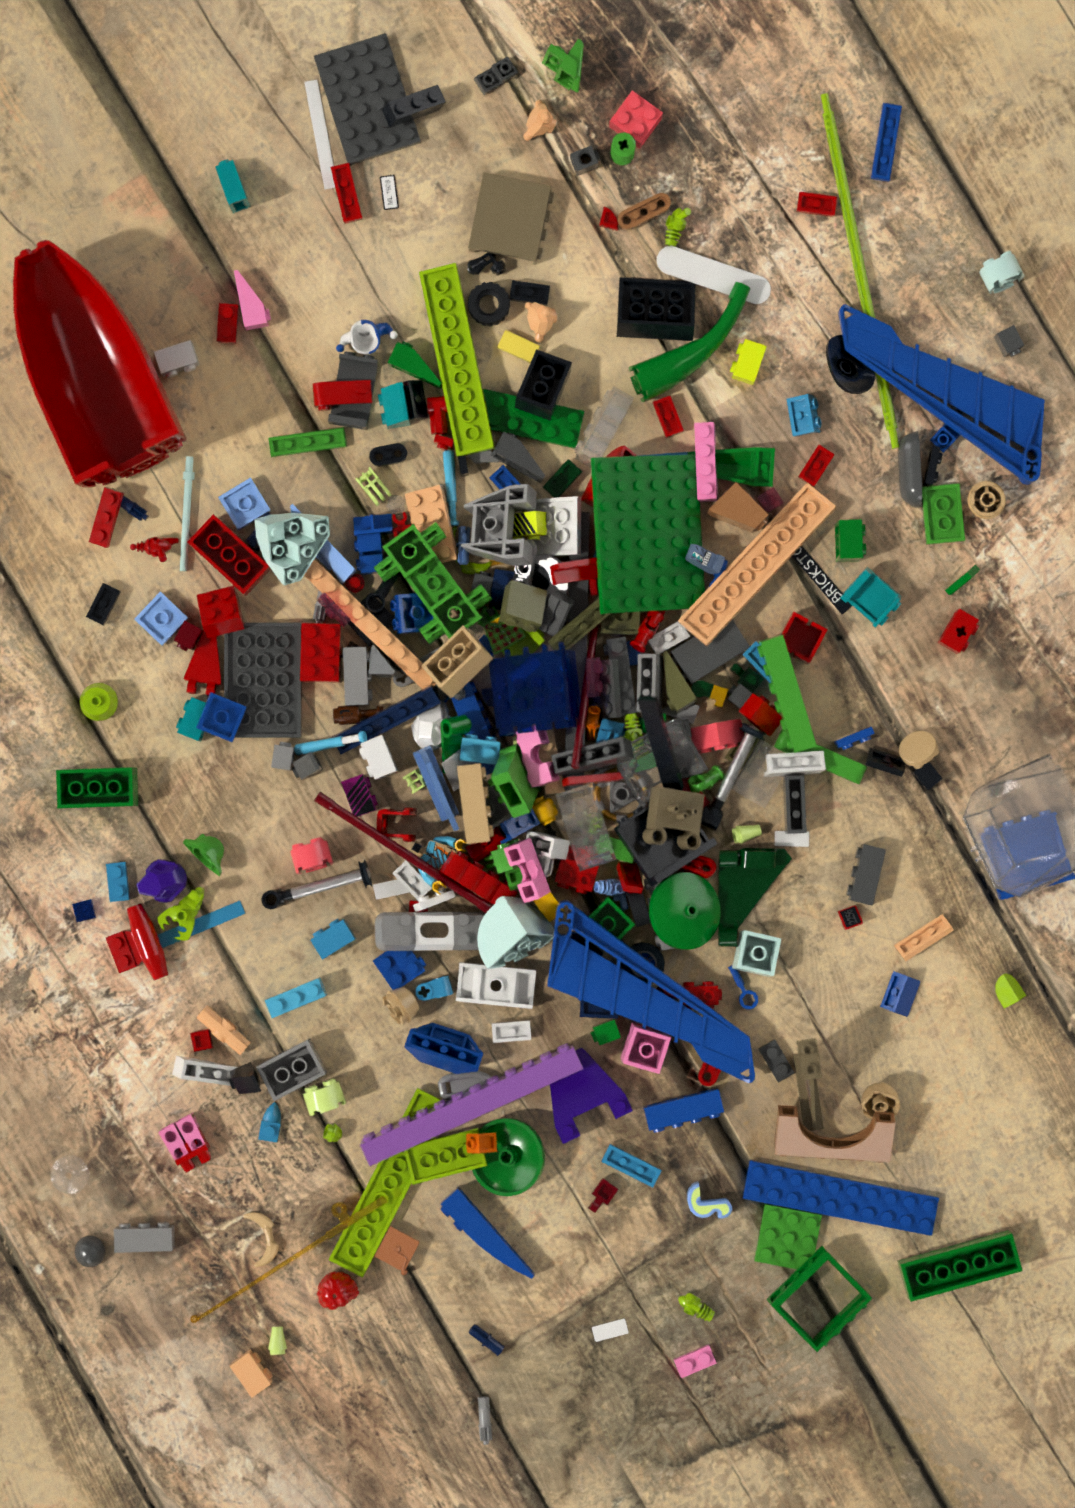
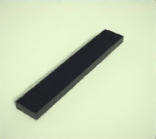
M639 696L637 701L663 788L682 791L684 787L658 696Z

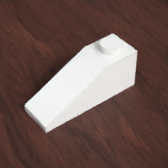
M176 1056L172 1075L180 1079L231 1086L228 1080L231 1078L230 1071L238 1067Z

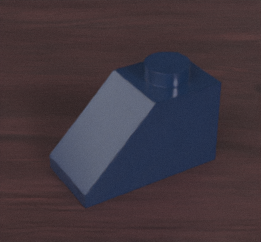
M495 569L491 592L492 600L490 601L489 609L495 607L496 610H501L505 587L513 580L514 572Z

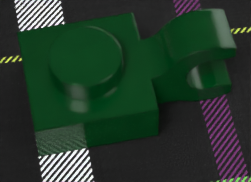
M734 663L730 668L734 674L740 677L737 683L744 686L751 693L763 681V678L750 667L744 671L738 664Z

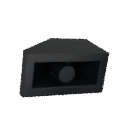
M251 1062L230 1071L231 1078L228 1079L232 1089H237L239 1094L261 1092L259 1078Z

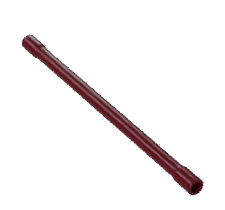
M319 792L314 799V802L332 811L426 874L442 882L446 887L474 904L484 913H487L493 906L492 903L451 879L337 804L324 793Z

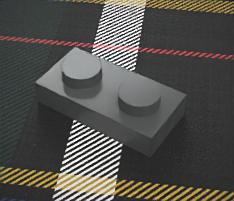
M775 1039L758 1049L778 1083L795 1073Z

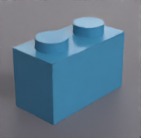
M337 918L329 923V929L323 931L321 928L312 934L314 938L310 941L322 960L356 939L345 919L340 921Z

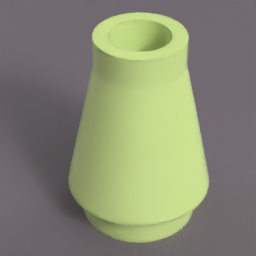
M759 824L737 825L736 828H732V836L735 843L742 844L762 835Z
M272 1327L268 1347L270 1355L285 1354L287 1346L283 1327Z

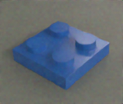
M210 692L196 728L233 742L247 707Z

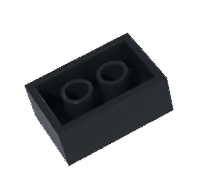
M536 349L516 396L515 408L551 421L569 378L572 362Z

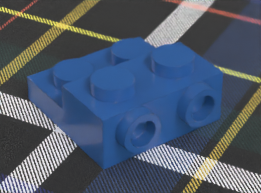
M416 593L395 595L390 602V608L395 612L392 627L397 631V634L420 632L419 629L434 618Z
M386 951L373 960L392 990L403 987L426 971L424 968L426 966L425 961L421 956L417 957L413 951Z

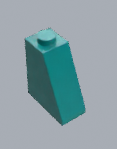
M227 159L219 162V165L215 166L232 213L250 208L251 206L234 161Z

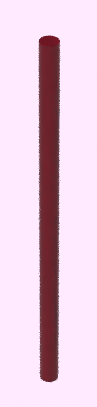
M599 624L590 631L571 764L573 769H578L580 763Z

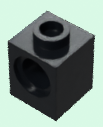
M930 762L924 764L919 769L913 767L914 771L911 772L925 791L930 790L943 779Z

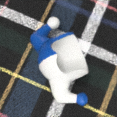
M359 320L351 327L349 332L341 336L336 350L343 352L344 346L351 344L356 352L370 354L378 349L381 336L389 334L391 339H396L398 334L396 331H393L388 323L375 324L370 320Z

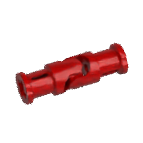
M667 610L649 611L647 613V617L638 629L636 638L630 642L632 648L642 653L645 652L648 641L654 637L659 628V623L665 618L664 614Z

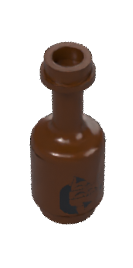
M358 705L337 706V708H333L334 724H357L361 718L370 717L382 711L383 706L361 710Z

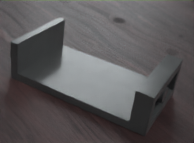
M345 351L344 354L339 353L340 362L336 381L371 380L373 398L378 360L374 359L375 357L371 355L359 357L353 352ZM371 403L332 406L331 414H329L328 422L332 425L367 430Z
M732 619L708 646H705L700 640L693 637L670 652L672 656L670 657L675 665L680 667L685 681L691 685L746 651L750 646Z

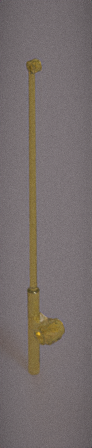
M381 1196L352 1216H349L345 1203H334L331 1207L332 1215L337 1217L341 1223L200 1316L192 1315L190 1318L191 1322L196 1323L321 1242L332 1238L385 1204L387 1200L384 1196ZM337 1207L342 1209L341 1213L337 1211Z

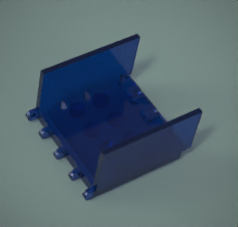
M559 642V650L548 651L547 644H542V652L529 654L528 646L523 647L524 655L511 656L510 649H505V657L494 658L493 651L489 652L493 657L489 662L496 729H499V736H514L516 734V726L518 734L534 732V724H536L537 731L553 730V722L555 729L577 728L580 692L575 651L565 650L564 642Z

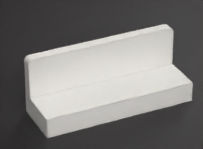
M824 751L767 754V771L764 773V777L820 774L826 770Z

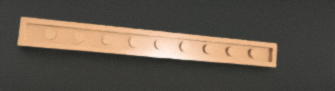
M314 559L304 577L421 689L430 685L434 688L436 683L421 666L423 663Z

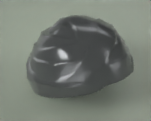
M85 1236L76 1244L75 1257L82 1266L95 1267L104 1260L105 1247L97 1237Z

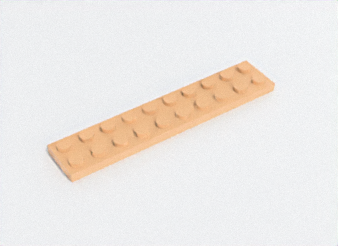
M806 483L682 615L678 622L705 646H708L833 513L836 506L809 483Z

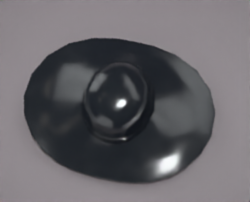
M842 334L832 337L826 345V357L834 381L842 390L850 394L867 392L874 384L875 372L845 351Z

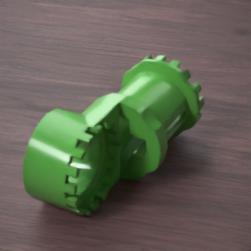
M714 765L706 774L691 776L688 779L691 792L700 793V791H705L706 788L711 789L714 786L713 784L724 779V771H721L720 766Z

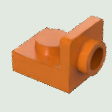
M496 1132L467 1133V1153L497 1152Z

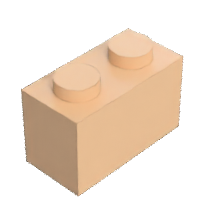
M250 1349L230 1364V1368L251 1398H253L271 1385L273 1381L271 1378L273 1376L268 1368L264 1369L260 1362L262 1360L256 1352L253 1353Z

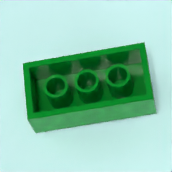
M137 768L56 770L58 809L138 806Z

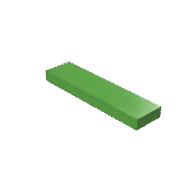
M344 427L268 438L271 457L347 447Z

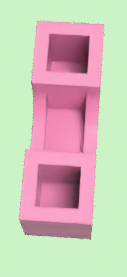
M534 725L517 731L516 740L521 748L522 761L526 766L527 779L531 787H540L559 781V775L554 774L553 762L543 763L539 758V749L541 746L549 743L545 725Z
M531 838L515 842L504 848L510 867L517 865L522 872V882L517 886L524 903L539 899L551 892Z

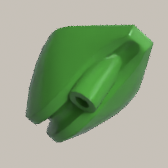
M201 834L195 840L185 839L183 844L193 855L220 877L222 874L220 863L224 855V846L220 840L215 837L205 836L204 834Z

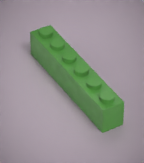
M780 634L758 641L760 645L757 647L760 658L763 657L765 661L763 670L766 676L769 675L771 681L768 684L771 694H775L777 700L774 702L775 709L782 716L780 725L788 736L785 739L788 749H792V752L797 753L816 747L817 744L783 635Z

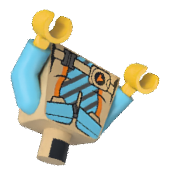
M438 836L433 840H429L426 846L416 841L411 851L440 870L452 851L456 854L458 851L466 852V850L462 849V845L466 841L451 836ZM418 868L424 881L432 887L434 892L441 895L438 891L439 887L443 886L446 888V886Z

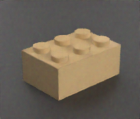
M462 626L421 666L437 686L449 697L453 698L493 657L479 640Z

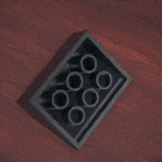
M619 277L616 337L693 341L695 327V283L689 281Z

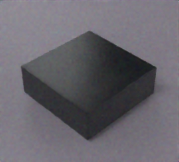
M459 456L461 476H469L466 456Z

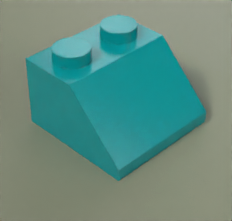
M398 382L381 388V394H378L379 405L384 407V413H381L383 425L386 424L387 429L410 426L403 383Z

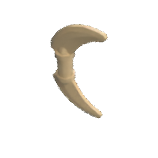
M251 1212L244 1214V1218L255 1221L265 1232L267 1241L265 1253L254 1264L255 1267L264 1266L275 1258L279 1249V1245L274 1241L272 1233L274 1223L270 1218L261 1213Z

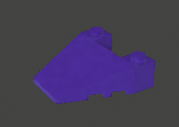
M582 1047L575 1051L583 1069L550 1084L554 1124L563 1144L580 1136L573 1118L608 1102L615 1119L633 1111L625 1092Z

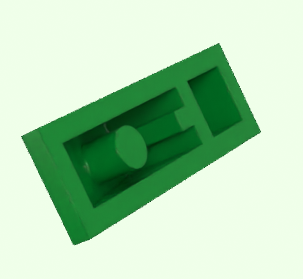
M404 341L402 344L397 342L388 360V365L441 389L442 383L415 349H412L413 346Z

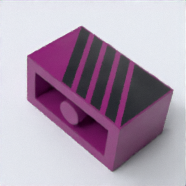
M361 774L341 782L352 814L359 817L377 810L378 801L376 796L371 795L369 790L372 787L369 777Z

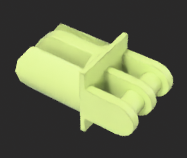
M369 467L366 473H361L362 476L356 477L355 480L374 504L379 506V502L369 491L371 488L382 502L386 499L375 486L377 483L388 497L392 494L371 467ZM373 474L375 479L370 481L369 477ZM367 480L369 484L364 487L362 482Z
M419 768L403 777V780L405 779L408 783L407 786H410L412 789V794L426 786L422 774L420 775ZM416 773L418 778L412 780L410 776ZM420 780L422 785L417 788L415 783Z

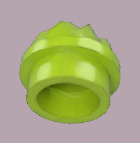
M335 1123L327 1124L324 1129L323 1138L327 1139L328 1142H337L342 1138V1130Z

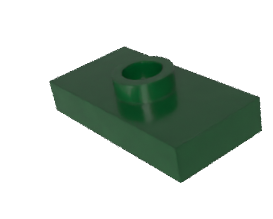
M568 459L548 480L543 489L553 498H558L581 475L582 471Z

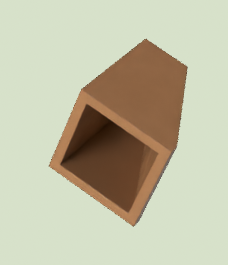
M737 482L706 513L712 518L749 532H753L755 529L759 531L768 522L766 518L769 515Z

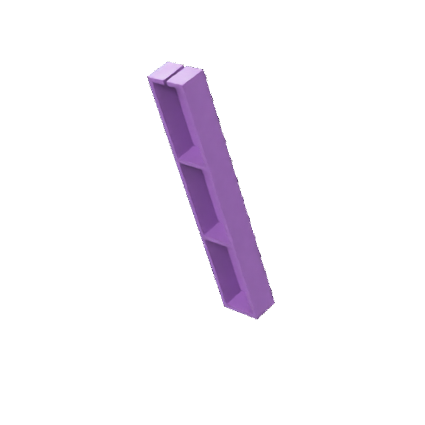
M568 1043L557 1047L558 1051L545 1052L536 1061H533V1059L522 1063L521 1068L516 1069L512 1067L504 1071L505 1075L499 1078L497 1075L487 1079V1083L483 1085L477 1083L469 1087V1091L464 1094L462 1091L457 1092L446 1102L445 1099L434 1103V1107L431 1109H427V1107L422 1108L411 1118L407 1115L399 1119L396 1125H392V1123L381 1127L380 1132L376 1134L374 1131L365 1134L360 1146L369 1166L582 1070V1064L573 1044L568 1045Z

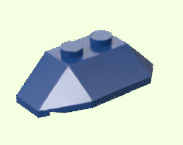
M436 1023L410 1029L404 1046L419 1062L455 1074L478 1072L484 1054L469 1034Z

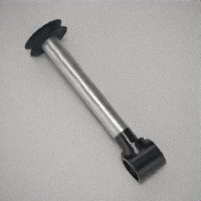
M741 722L743 726L739 729L746 733L712 804H708L702 812L701 824L715 831L723 817L724 811L721 809L755 739L764 740L763 736L767 735L758 728Z
M364 859L363 863L359 861L360 870L287 890H282L281 888L268 890L262 895L261 902L267 909H276L286 905L287 901L363 881L365 888H367V885L372 887L370 871ZM270 894L275 895L277 898L274 905L268 902Z

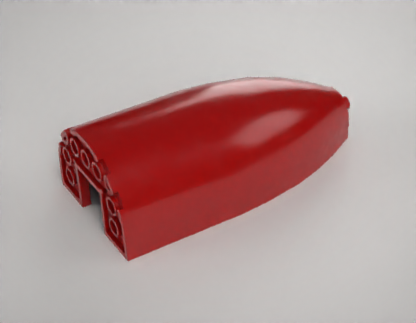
M50 240L38 242L36 244L37 248L32 251L30 249L21 251L20 255L14 259L13 311L17 339L34 394L75 485L92 488L96 486L95 483L103 484V486L115 483L118 477L129 478L169 458V452L174 453L181 449L183 446L182 442L187 440L144 344L113 295L81 263Z

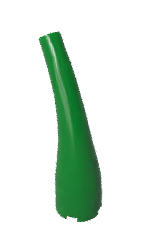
M739 282L734 283L728 297L730 301L716 324L703 337L629 367V371L634 373V376L630 377L637 395L642 394L643 396L641 402L644 403L674 388L699 369L714 354L735 325L751 288Z

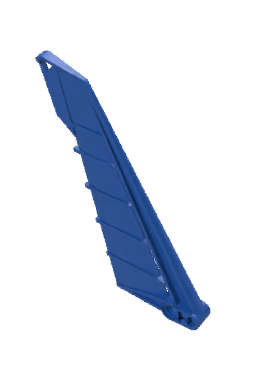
M847 304L841 306L838 316L845 351L1017 476L1022 484L1030 485L1039 478L1042 458L1044 399L1018 390L1012 385L1008 386L985 377L980 371L975 373L952 364L950 358H947V361L919 351L918 344L915 345V349L904 345L890 325L864 314ZM847 311L853 315L845 319L844 312ZM896 373H898V374H900L901 376L905 377L906 379L910 380L912 383L908 382L907 380H905L904 378L900 377V376L897 375ZM916 384L922 387L923 389L927 390L928 392L934 394L935 396L939 397L943 400V402L941 403L934 397L919 389L918 387H916ZM947 403L973 417V422L949 408ZM979 422L1005 436L1004 442L979 427ZM1010 440L1024 447L1023 452L1020 453L1012 448ZM1027 452L1034 454V460L1028 458ZM1029 471V474L1032 475V477L1029 478V475L1026 474V472Z
M562 900L558 903L548 987L576 997L580 1001L583 1000L606 1009L612 1015L616 1013L639 1022L644 1029H646V1026L674 1036V1042L678 1043V1038L693 1045L703 1062L746 1083H752L755 1080L750 1037L575 907L570 901ZM564 905H568V909H571L566 914V919H570V921L563 919V911L560 908H564ZM566 924L569 927L567 933H559L557 930L559 925ZM572 930L586 938L585 946L569 937ZM589 941L617 958L616 965L588 949ZM620 962L646 977L648 984L620 968ZM652 982L678 998L679 1002L652 987ZM683 1002L692 1007L693 1009H695L696 1011H698L699 1013H701L703 1017L695 1013L694 1011L690 1010L689 1008L685 1007L683 1005ZM749 1069V1076L740 1074Z

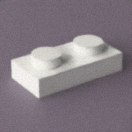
M676 622L655 634L648 642L655 654L660 655L688 639L690 635L686 628L679 622Z
M407 860L392 873L417 901L432 889Z
M442 889L439 891L441 895L435 892V897L429 898V895L419 898V903L413 905L415 912L454 898V891L446 892V889Z
M530 1020L492 1023L493 1043L531 1040Z

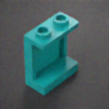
M866 567L840 597L845 603L848 601L870 620L875 628L878 624L882 626L889 618L887 614L891 610L895 612L902 604L899 602L902 596L869 567Z

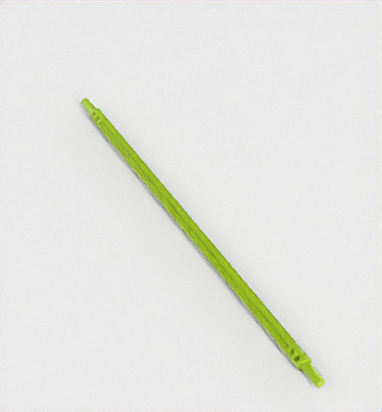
M828 93L820 95L824 110L822 115L862 312L875 318L834 112L831 111ZM875 373L886 431H889L892 449L899 448L896 432L898 427L889 383Z

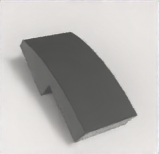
M507 56L493 64L490 69L475 76L474 81L483 95H486L514 77L518 71Z

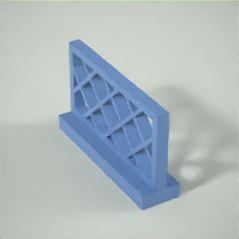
M429 745L413 752V756L441 821L448 819L453 830H459L454 817L459 815V812L431 746Z

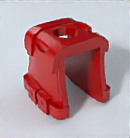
M408 807L404 808V810L381 809L378 811L376 825L378 831L392 839H403L404 842L416 841L415 834H387L388 814L417 815V808Z

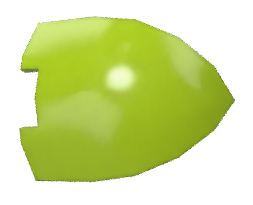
M1006 973L998 978L995 992L1004 1009L1026 996L1022 987L1013 976Z

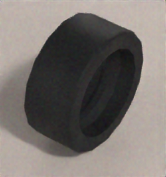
M627 892L626 895L636 926L640 927L650 924L649 911L643 893Z

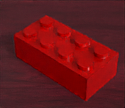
M214 514L187 542L245 596L271 570L265 561Z

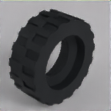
M483 282L481 285L475 286V289H472L468 298V309L471 317L483 326L500 324L509 313L510 299L508 293L499 284H494L493 282ZM485 295L496 297L498 300L497 310L493 313L483 312L479 305L482 297Z

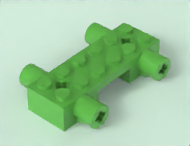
M436 522L421 533L414 524L383 546V549L389 556L373 567L384 583L398 572H401L434 617L419 629L429 644H432L444 634L450 638L462 626L467 630L482 620L477 610L492 600L481 584L465 595L431 548L444 540L446 535ZM407 548L415 549L413 556L405 555ZM452 610L460 611L458 619L450 617Z

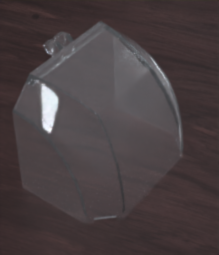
M1050 754L1003 774L972 792L963 815L964 822L975 844L970 849L972 852L978 851L980 855L975 858L976 862L983 861L994 888L1019 898L1075 875V795L1060 765L1055 766L1051 762L1053 759Z

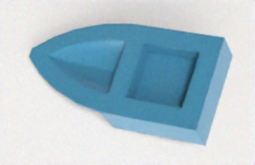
M276 1102L272 1103L264 1113L258 1140L278 1142L281 1113Z

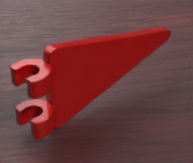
M204 630L184 675V680L188 681L186 691L188 694H196L197 682L207 684V696H209L210 692L215 694L216 685H221L222 683L217 636L207 638Z

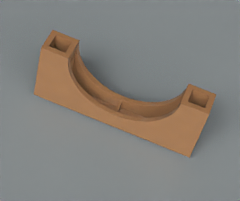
M778 1105L774 1154L783 1157L799 1156L801 1158L816 1157L820 1159L876 1161L879 1163L890 1162L896 1124L894 1112L874 1111L871 1122L862 1131L848 1137L828 1138L811 1132L802 1124L798 1116L797 1106Z

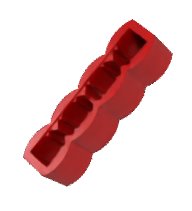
M452 851L440 869L442 873L493 905L501 896L515 897L518 893L515 890L510 891L507 880L504 883L499 881L498 878L500 876L491 870L488 873L483 871V865L475 860L473 863L467 861L468 856L460 851L457 854Z

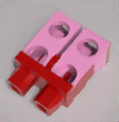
M193 1112L177 1122L175 1121L160 1129L158 1132L177 1166L181 1165L186 1173L196 1167L191 1158L198 1156L201 1164L211 1160L208 1150L210 1145L201 1131Z

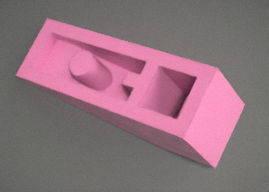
M235 270V280L245 329L252 330L268 327V321L271 320L269 309L265 308L238 270Z

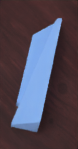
M293 504L290 505L291 513H301ZM326 540L316 558L329 572L332 570L343 585L356 570Z

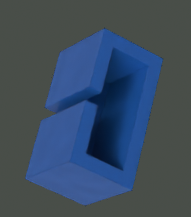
M381 534L357 535V540H354L355 552L359 551V559H356L357 571L361 570L362 575L377 574L373 567L383 560Z

